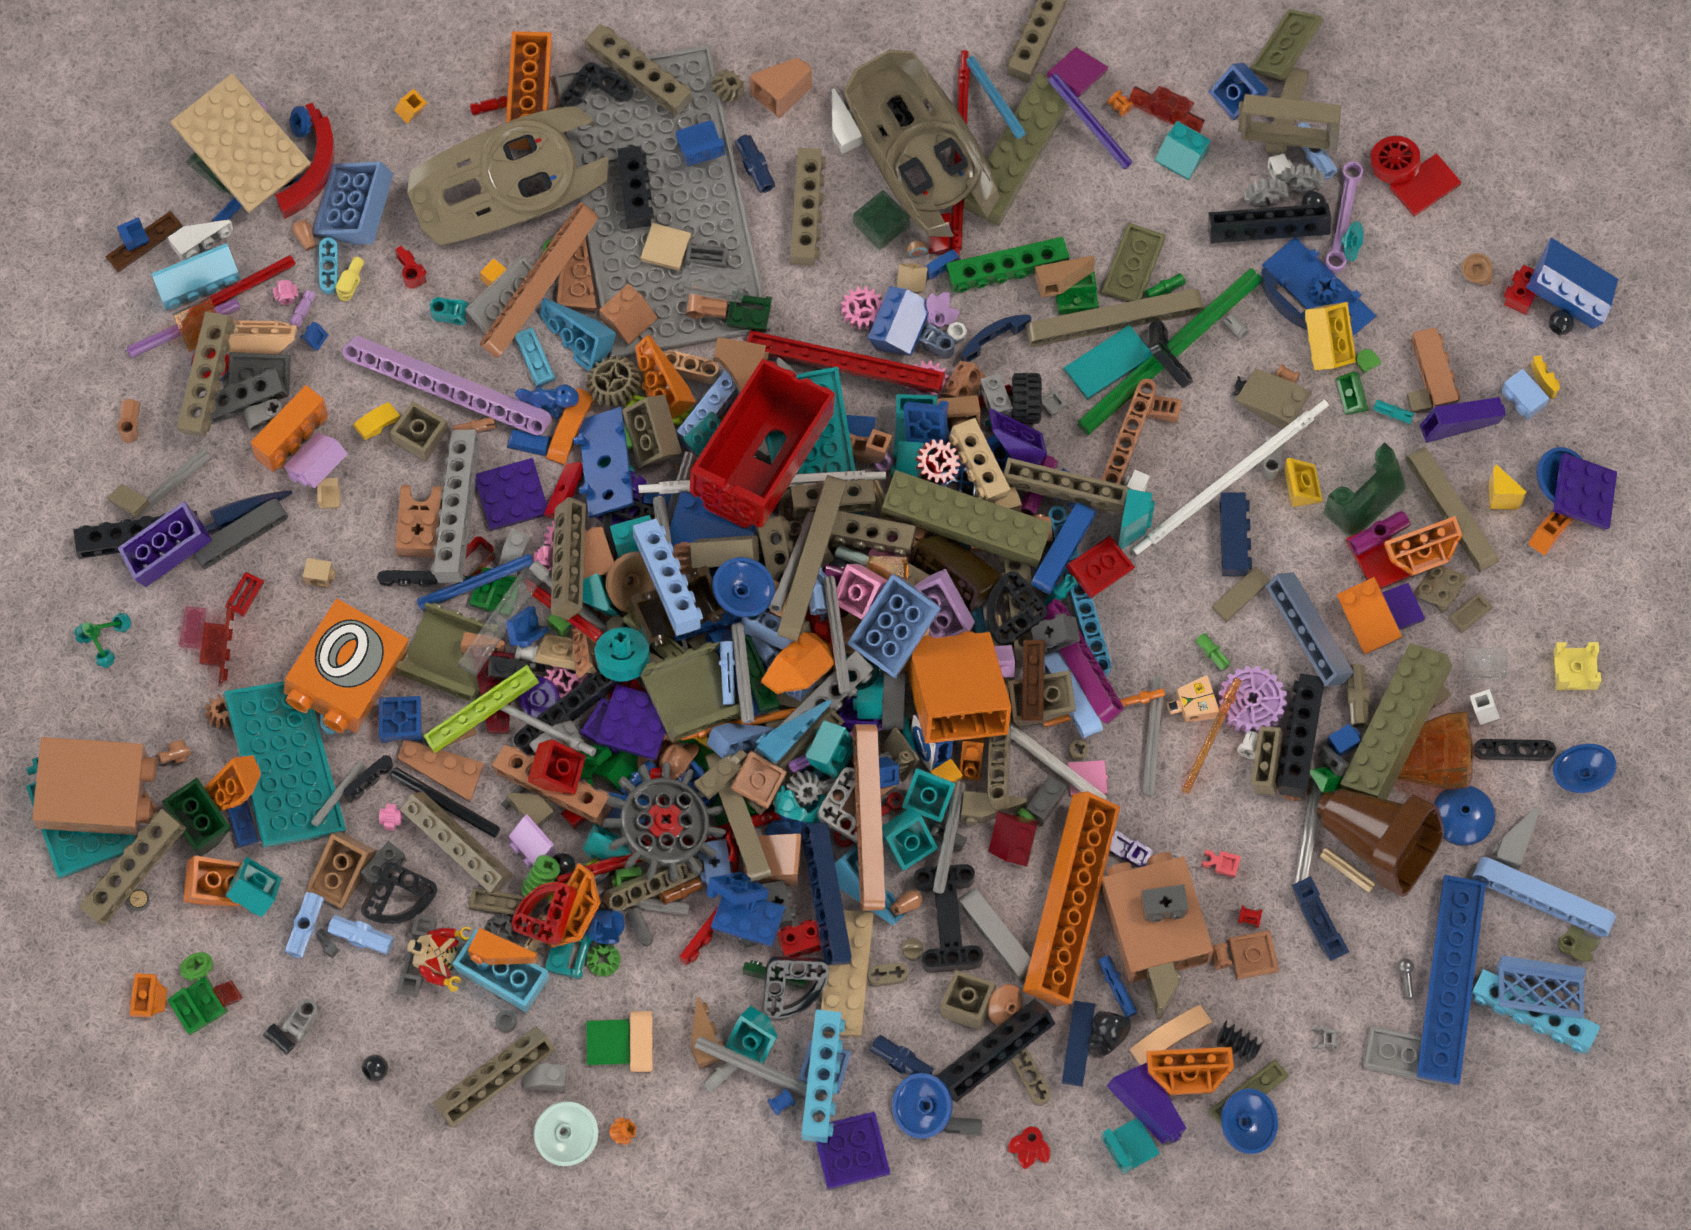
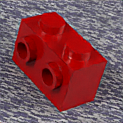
M1524 264L1520 271L1516 269L1511 280L1514 283L1512 287H1507L1503 295L1506 298L1505 306L1525 315L1527 314L1536 296L1535 293L1526 288L1535 269Z
M805 920L799 926H786L777 932L783 957H801L822 950L817 920Z

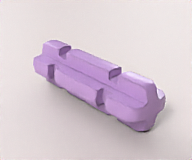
M310 290L304 291L303 298L300 299L294 311L295 315H292L290 319V324L296 325L297 328L301 326L302 319L305 318L311 306L310 302L312 303L315 298L314 292Z

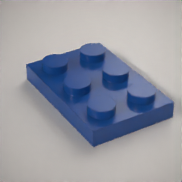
M721 897L711 929L772 948L785 912V906L760 900L755 902L753 910L748 908V911H745L743 904L734 905L724 897Z

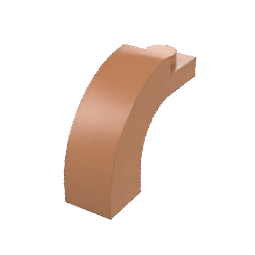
M872 429L870 437L850 434L854 461L869 464L883 461L892 441V435Z

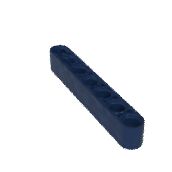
M805 823L801 828V837L823 959L828 966L847 965L851 961V949L829 829L826 823Z

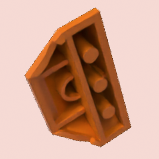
M1456 516L1385 541L1384 545L1390 561L1413 576L1448 563L1458 541L1462 537V533Z
M803 632L799 636L798 641H793L776 656L762 678L761 683L776 694H781L784 691L808 689L835 665L831 644L815 633Z
M580 863L576 866L567 883L575 888L576 898L563 938L557 945L548 944L550 947L580 941L601 903L593 873ZM561 909L556 913L557 920L561 917ZM548 931L546 935L553 937L554 933Z
M1232 1047L1146 1051L1148 1073L1170 1095L1213 1093L1234 1068Z

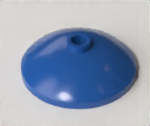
M1556 447L1550 449L1541 456L1537 465L1536 474L1539 487L1543 494L1553 503L1555 501L1556 480L1558 479L1561 455L1567 453L1583 459L1578 453L1569 448Z
M738 557L724 562L718 568L713 578V592L716 600L727 612L739 617H753L761 614L769 607L775 593L774 581L769 571L761 563L750 558ZM737 591H742L743 595H739Z
M1590 743L1580 744L1565 750L1557 757L1553 765V774L1555 781L1563 789L1574 793H1589L1607 785L1614 777L1617 765L1613 753L1604 746Z
M1451 786L1442 791L1434 802V805L1439 807L1444 825L1443 838L1453 844L1467 846L1479 843L1489 835L1494 826V806L1490 798L1474 786ZM1462 808H1467L1469 813H1464Z
M927 1073L913 1074L905 1078L895 1090L892 1100L893 1116L900 1129L914 1138L933 1137L947 1126L951 1118L952 1097L947 1086L938 1077ZM928 1102L931 1104L930 1109L927 1108Z
M1239 1090L1228 1098L1223 1107L1221 1115L1222 1130L1228 1143L1237 1151L1245 1154L1260 1153L1267 1149L1276 1137L1278 1130L1276 1108L1270 1098L1259 1090Z

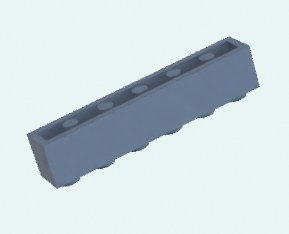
M1278 573L1266 585L1267 590L1325 687L1342 685L1354 674L1352 668L1295 573Z

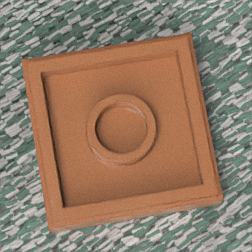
M750 751L730 789L768 809L787 771Z
M1270 930L1228 938L1237 980L1279 972Z

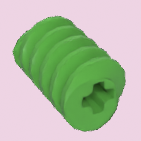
M540 855L536 859L521 886V891L525 897L538 886L556 880L560 867L554 858L548 855Z

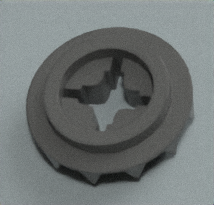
M504 913L494 914L491 919L487 920L484 928L486 931L497 935L498 929L496 926L502 927L506 924L505 930L507 933L501 932L497 936L512 943L518 936V933L512 929L513 917Z

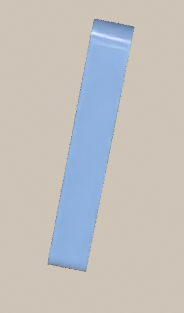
M1488 857L1480 858L1472 876L1474 880L1486 882V887L1601 937L1609 935L1616 919L1613 912Z

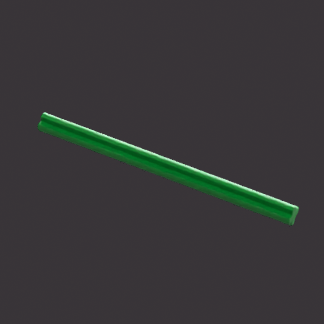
M1253 268L1248 269L1169 339L1168 349L1173 355L1178 357L1258 286L1262 280L1261 276ZM1152 354L1078 420V427L1086 435H1090L1134 396L1140 381L1143 379L1152 380L1164 367Z

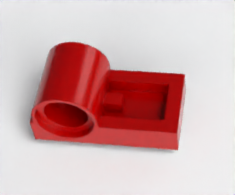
M402 245L396 248V258L404 266L402 276L405 286L414 289L427 282L425 268L421 264L417 265L414 261L415 257L409 249L405 250ZM409 275H416L413 279L407 278Z

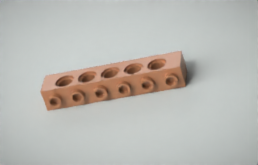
M506 745L503 746L492 764L496 774L599 826L602 825L613 808L606 803L609 796L608 793L603 790L599 792L594 790L585 781L578 783L576 794L574 795L544 790L528 782L535 756L530 755L528 757L515 746H512V748ZM518 764H523L520 768H515ZM593 799L590 803L585 804L586 800Z

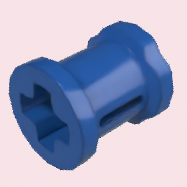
M786 1088L775 1098L767 1099L770 1108L776 1116H779L780 1112L786 1107L795 1105L794 1099Z

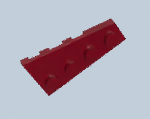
M472 651L480 696L504 681L488 678L489 657L492 655L514 659V653ZM498 710L486 718L487 732L509 734L510 715L502 710Z

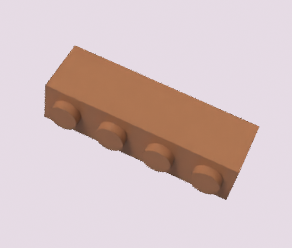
M1437 327L1413 332L1411 342L1425 389L1428 390L1432 410L1436 406L1458 403L1460 392L1453 383L1455 382L1453 370H1449V356L1442 347L1444 345L1442 334H1438Z

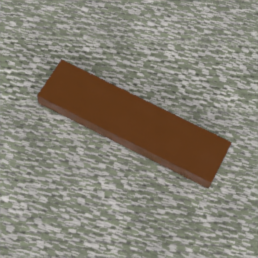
M169 211L144 229L149 238L148 243L130 251H127L123 243L105 257L116 272L119 273L183 226L174 214Z
M1024 640L1023 723L1044 722L1045 640Z

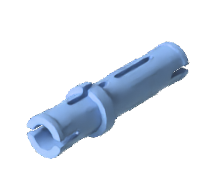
M733 641L719 642L722 705H735Z

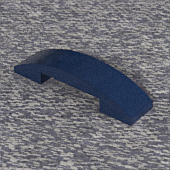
M1263 268L1260 275L1262 278L1261 285L1270 303L1287 320L1308 330L1305 321V310L1300 313L1276 290L1278 280Z
M1030 314L1015 315L988 325L967 344L962 353L961 361L970 362L979 357L982 345L1009 329L1013 335L1023 331L1025 325L1031 322L1032 317Z
M1307 877L1291 885L1301 911L1328 960L1332 961L1349 953L1341 934L1337 933L1319 897L1320 893L1312 877Z

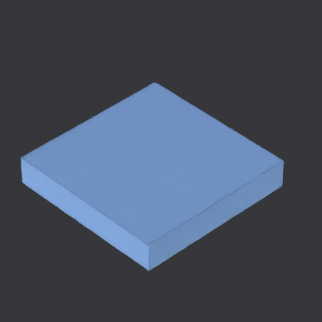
M812 1040L809 1041L798 1079L804 1083L808 1082ZM842 1049V1053L837 1054V1061H841L840 1073H835V1081L838 1082V1093H840L851 1051ZM825 1051L820 1056L823 1059H829L832 1057V1054ZM826 1072L818 1075V1078L821 1080H827L830 1077Z

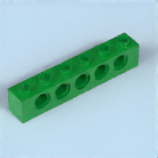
M1062 236L946 263V273L952 293H963L970 288H984L991 283L1002 284L1013 278L1023 279L1027 275L1035 274V267L1067 261L1070 257L1064 237ZM1048 255L1052 258L1044 259L1043 256ZM1030 260L1032 263L1026 264L1023 261ZM1010 264V265H1012L1013 267H1012V268H1005L1004 265ZM991 269L993 272L987 273L984 270ZM971 273V274H973L974 276H973V277H966L965 274Z

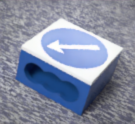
M918 714L914 715L911 734L916 752L928 770L932 771L951 759L953 741L925 744Z

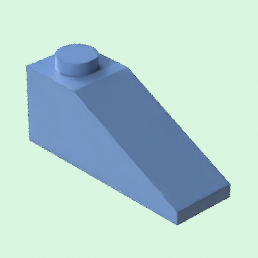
M726 723L712 728L707 745L723 759L729 754L734 756L741 749L744 752L754 750L758 746L756 741L763 733L768 735L774 729L767 726Z

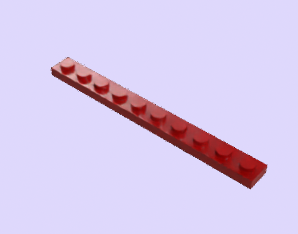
M750 331L747 339L749 343L766 345L765 352H769L768 357H780L782 360L824 369L838 367L839 372L934 393L940 394L945 379V372L756 331Z

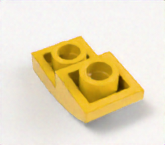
M1541 355L1533 356L1531 367L1536 380L1551 399L1556 398L1558 391H1560L1559 380L1555 379L1554 372L1548 373L1547 364L1543 362Z
M387 402L365 414L353 424V427L366 440L380 434L383 427L398 422L400 414L390 402Z

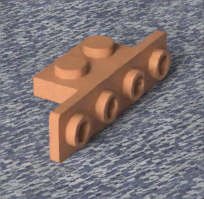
M572 625L576 676L582 678L592 667L593 663L596 664L595 646L597 642Z

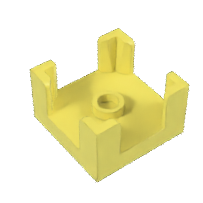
M1557 642L1553 650L1556 690H1597L1601 683V672L1597 671L1599 642H1588L1586 648H1566V642Z

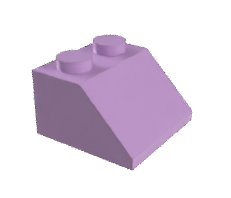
M528 815L522 818L509 835L511 843L509 847L516 855L521 854L524 858L522 861L529 870L540 855H548L550 857L556 855L554 844Z

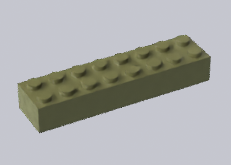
M1037 74L1014 114L1024 128L1025 136H1022L1020 139L1016 138L1009 126H1007L987 160L1000 196L989 216L986 217L972 192L965 197V210L1000 226L1069 107L1067 102L1050 84L1046 75Z
M896 470L880 514L1036 568L1040 562L1052 526L1050 522Z
M1409 643L1340 783L1342 789L1388 799L1452 668L1447 654Z

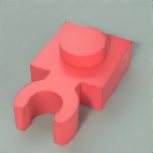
M1205 850L1204 856L1210 857L1211 861H1202L1201 866L1205 868L1214 866L1216 867L1215 873L1232 878L1236 877L1241 856L1220 851L1219 856H1216L1212 851Z

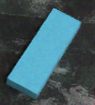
M533 327L518 332L514 338L536 387L556 381Z

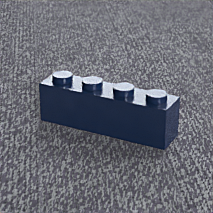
M1221 492L1219 506L1222 576H1246L1248 569H1252V557H1248V550H1251V538H1247V531H1250V519H1246V512L1250 510V501L1246 500L1245 492Z

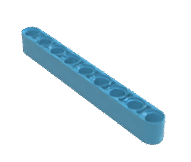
M1061 506L1052 507L1048 513L1052 523L1053 543L1068 518L1066 510ZM1058 515L1062 519L1056 521L1052 517ZM1078 549L1074 552L1069 563L1080 556ZM1067 568L1063 572V577L1069 574ZM1077 582L1068 591L1078 628L1099 665H1104L1107 668L1103 672L1108 677L1112 665L1094 602ZM1082 590L1084 594L1077 595L1074 591ZM1085 608L1088 609L1090 613L1083 614L1080 612V610ZM1092 627L1095 629V632L1089 633L1085 629ZM1098 646L1101 651L1095 652L1091 647Z

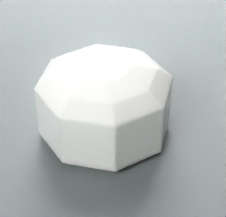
M954 322L949 325L947 334L953 337L954 343H959L965 340L967 330L964 324Z

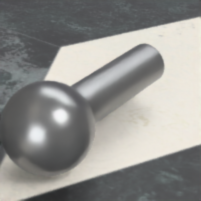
M1403 958L1397 963V969L1403 976L1405 999L1414 998L1411 979L1414 963L1408 958Z

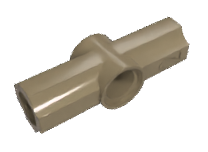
M1352 664L1350 667L1354 674L1347 679L1346 701L1347 706H1349L1350 725L1358 729L1369 726V688L1366 686L1365 665Z

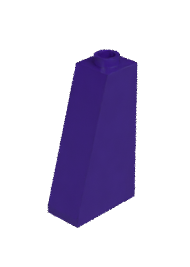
M1500 397L1436 406L1422 421L1420 428L1425 442L1429 443L1498 424L1506 416L1505 407L1501 403Z
M1147 1063L1111 1079L1107 1085L1109 1090L1162 1144L1169 1141L1175 1143L1182 1138V1134L1187 1128L1165 1089L1148 1073Z

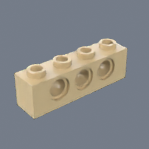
M973 418L953 426L949 435L950 442L953 446H956L960 456L959 460L965 465L967 476L976 487L977 497L991 503L1007 497L1011 489L976 419ZM965 442L972 443L974 447H968ZM974 460L981 461L982 465H977ZM983 478H989L991 483L985 482Z

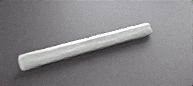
M1011 724V738L1080 792L1089 791L1106 800V795L1014 724Z

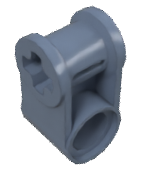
M926 324L924 332L917 341V345L943 359L951 358L955 352L953 337L931 324ZM943 345H949L950 347L947 348V349H944V348H942L941 346H943Z

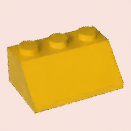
M1348 302L1305 310V321L1308 328V341L1310 343L1311 361L1314 370L1334 369L1356 362Z

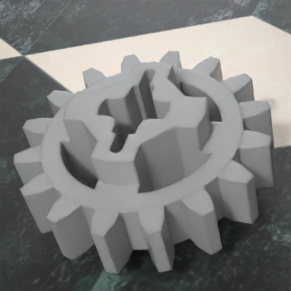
M1301 164L1298 167L1291 165V169L1286 167L1285 171H1282L1281 182L1285 181L1289 188L1288 191L1295 190L1296 193L1307 194L1308 191H1320V188H1323L1325 175L1322 174L1321 170L1316 171V167L1309 168V165Z
M1273 178L1269 180L1261 179L1260 182L1255 181L1254 185L1249 184L1244 192L1245 201L1248 205L1252 204L1253 207L1260 205V207L1265 206L1266 208L1272 207V204L1278 205V201L1283 202L1284 198H1288L1289 194L1285 181L1280 182V179L1273 181Z

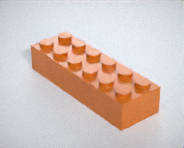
M512 31L506 123L523 116L549 110L553 51L552 32ZM527 137L508 144L509 149L531 150Z

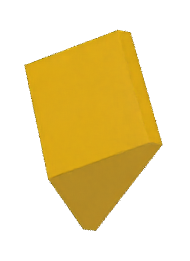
M1293 458L1286 459L1284 473L1291 506L1297 507L1322 503L1323 499L1315 464Z
M1496 464L1488 482L1489 509L1518 510L1521 508L1527 492Z

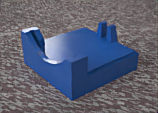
M940 401L938 405L906 402L904 405L906 441L929 444L930 441L935 440L937 444L939 440H943V445H946L950 440V432L947 425L949 401Z
M421 696L379 698V739L381 743L394 740L423 742Z
M743 871L710 877L707 890L709 897L715 898L720 894L734 905L743 904L745 911H748V908L753 910L755 902L767 899L769 890L757 881L752 883L750 876Z

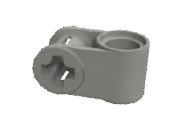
M270 399L246 408L243 413L250 431L254 432L264 429L283 408L280 401Z
M311 999L301 1000L293 1013L285 1021L282 1031L291 1033L297 1037L299 1042L303 1041L319 1016V1009L316 1003ZM306 1007H313L311 1014H303Z

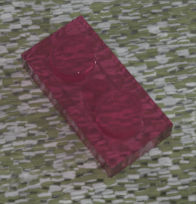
M186 606L179 642L180 647L201 649L207 615L206 608Z

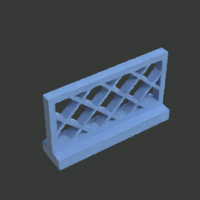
M1501 956L1496 966L1499 1006L1583 1018V979L1585 977V968ZM1504 975L1512 976L1516 981L1510 985L1504 979ZM1532 979L1537 984L1531 988L1524 980ZM1553 982L1558 987L1552 991L1545 983ZM1518 984L1526 990L1522 995L1514 989ZM1566 986H1577L1578 991L1573 994ZM1541 987L1548 995L1541 998L1535 990ZM1560 990L1569 997L1565 1001H1562L1556 995ZM1509 991L1516 999L1514 1001L1504 1000V994ZM1530 994L1537 1003L1530 1004L1524 998ZM1551 997L1558 1006L1550 1007L1545 1001ZM1572 1000L1578 1006V1011L1571 1010L1566 1004Z

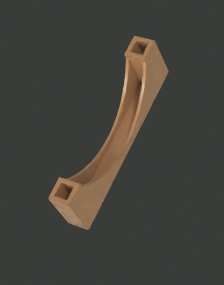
M717 337L713 361L719 362L732 377L740 393L761 359L768 360L769 352H765L766 345Z

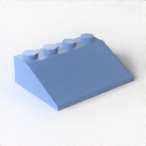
M382 162L333 164L312 231L313 236L333 238L336 241L357 245L373 244L394 173Z
M892 574L847 644L889 675L897 678L940 612L941 607L904 578Z

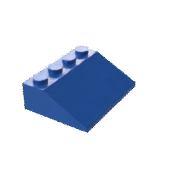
M1551 237L1526 288L1559 309L1569 312L1574 318L1594 329L1604 323L1609 313L1618 278Z
M681 491L670 527L672 547L681 542L691 543L696 539L757 535L758 527L755 525H751L750 528H742L707 511L702 505L704 502L699 496L694 497L690 493ZM717 566V567H714V568H711V569H712V570H717L719 567Z

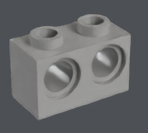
M1000 373L980 379V392L988 414L990 408L1012 418L1013 407Z

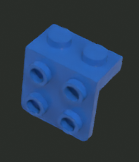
M706 121L676 131V138L687 167L725 155V144L722 138L719 139L713 121Z

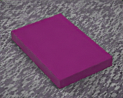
M1075 47L1048 71L1046 77L1049 79L1053 74L1057 73L1075 95L1080 97L1107 72L1109 67Z

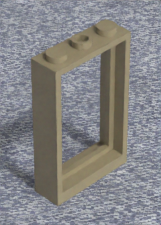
M1245 94L1244 102L1240 101L1238 132H1241V140L1337 151L1341 105ZM1251 115L1326 123L1327 130L1251 121Z

